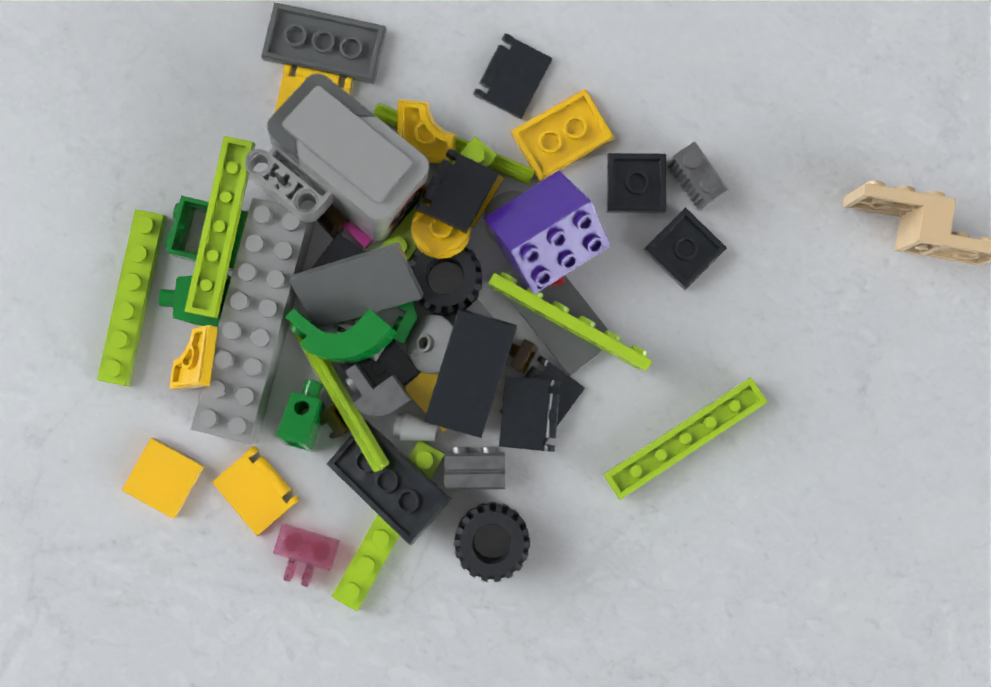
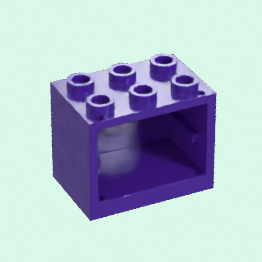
M560 170L484 217L507 262L533 294L538 293L611 246L591 200Z

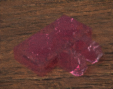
M283 523L273 550V554L289 558L283 579L290 582L295 575L297 561L303 562L307 565L301 578V586L308 587L315 566L329 571L332 569L341 540Z

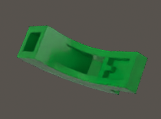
M294 308L285 317L293 324L290 329L303 339L299 346L318 358L332 363L350 364L366 360L383 350L398 334L371 309H368L352 328L341 333L321 331Z

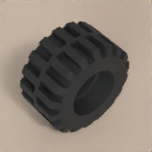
M465 246L460 253L441 259L427 256L419 249L415 252V258L410 260L409 264L424 293L422 299L416 301L425 310L427 309L435 315H456L458 308L467 309L477 300L483 284L480 262L477 260L476 254L472 249L469 250ZM442 262H451L458 265L463 273L462 285L450 294L436 293L428 282V276L432 268Z
M490 502L489 504L482 503L473 509L471 508L462 517L455 532L454 546L456 558H459L461 567L470 572L469 575L474 578L478 576L481 578V581L488 582V579H494V582H499L501 578L507 577L508 579L513 576L516 570L519 572L523 567V562L528 558L530 538L526 523L515 509L509 508L506 504L501 505L496 504V502ZM497 524L506 529L510 537V546L506 553L497 558H488L476 550L474 538L482 526Z

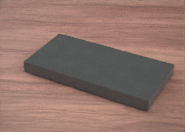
M274 2L261 58L264 61L283 65L290 64L292 67H304L374 84L387 29L383 25Z
M399 242L291 275L289 278V282L308 317L318 328L363 316L368 309L377 312L422 299L424 294Z
M516 271L509 274L517 280L516 285L527 290L528 286ZM565 275V284L547 286L539 291L544 295L542 299L550 304H553L554 301L559 302L570 309L568 314L578 319L580 316H584L596 324L594 328L602 333L608 330ZM509 299L569 376L602 351Z

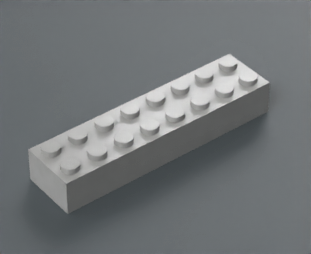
M252 198L218 325L210 386L202 387L191 430L246 444L258 443L289 325V320L285 317L293 309L296 299V293L289 282V278L293 274L303 272L315 222L306 223L299 220L281 204Z

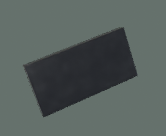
M458 308L424 422L482 438L517 329L516 324Z
M365 419L366 424L388 459L389 465L381 471L374 472L352 435L327 462V465L409 545H413L451 501V498L372 423Z

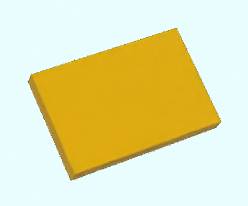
M586 88L514 128L510 133L530 168L534 169V175L539 182L610 143L615 138Z

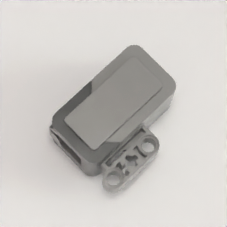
M323 74L309 76L270 117L267 122V130L272 143V149L269 152L263 149L252 150L245 158L246 169L251 180L299 220L306 223L315 222L332 204L346 219L375 241L386 240L422 199L421 197L426 190L429 170L428 160L421 152ZM258 163L268 164L267 169L262 172L253 170ZM275 176L282 185L286 186L289 183L290 188L282 187L279 189L278 183L274 179ZM307 200L313 201L316 204L313 209L308 211L300 208L301 203Z

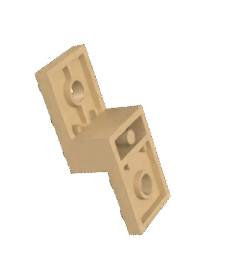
M867 181L844 197V208L900 217L895 251L979 266L991 263V237L975 239L969 238L970 234L966 232H951L956 198L945 197L943 192L927 191L926 193L915 192V188L911 186L892 188L886 187L885 183L881 181Z

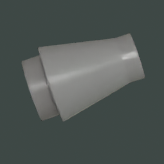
M409 412L405 414L398 413L394 424L393 436L399 437L400 441L435 442L439 426L426 423L424 419Z

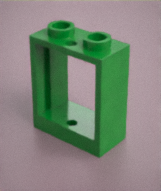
M181 195L180 202L176 203L173 210L174 224L172 231L167 233L165 239L166 253L174 257L196 262L197 253L186 251L185 246L195 210L207 213L209 202ZM241 210L228 270L230 271L234 269L248 212Z

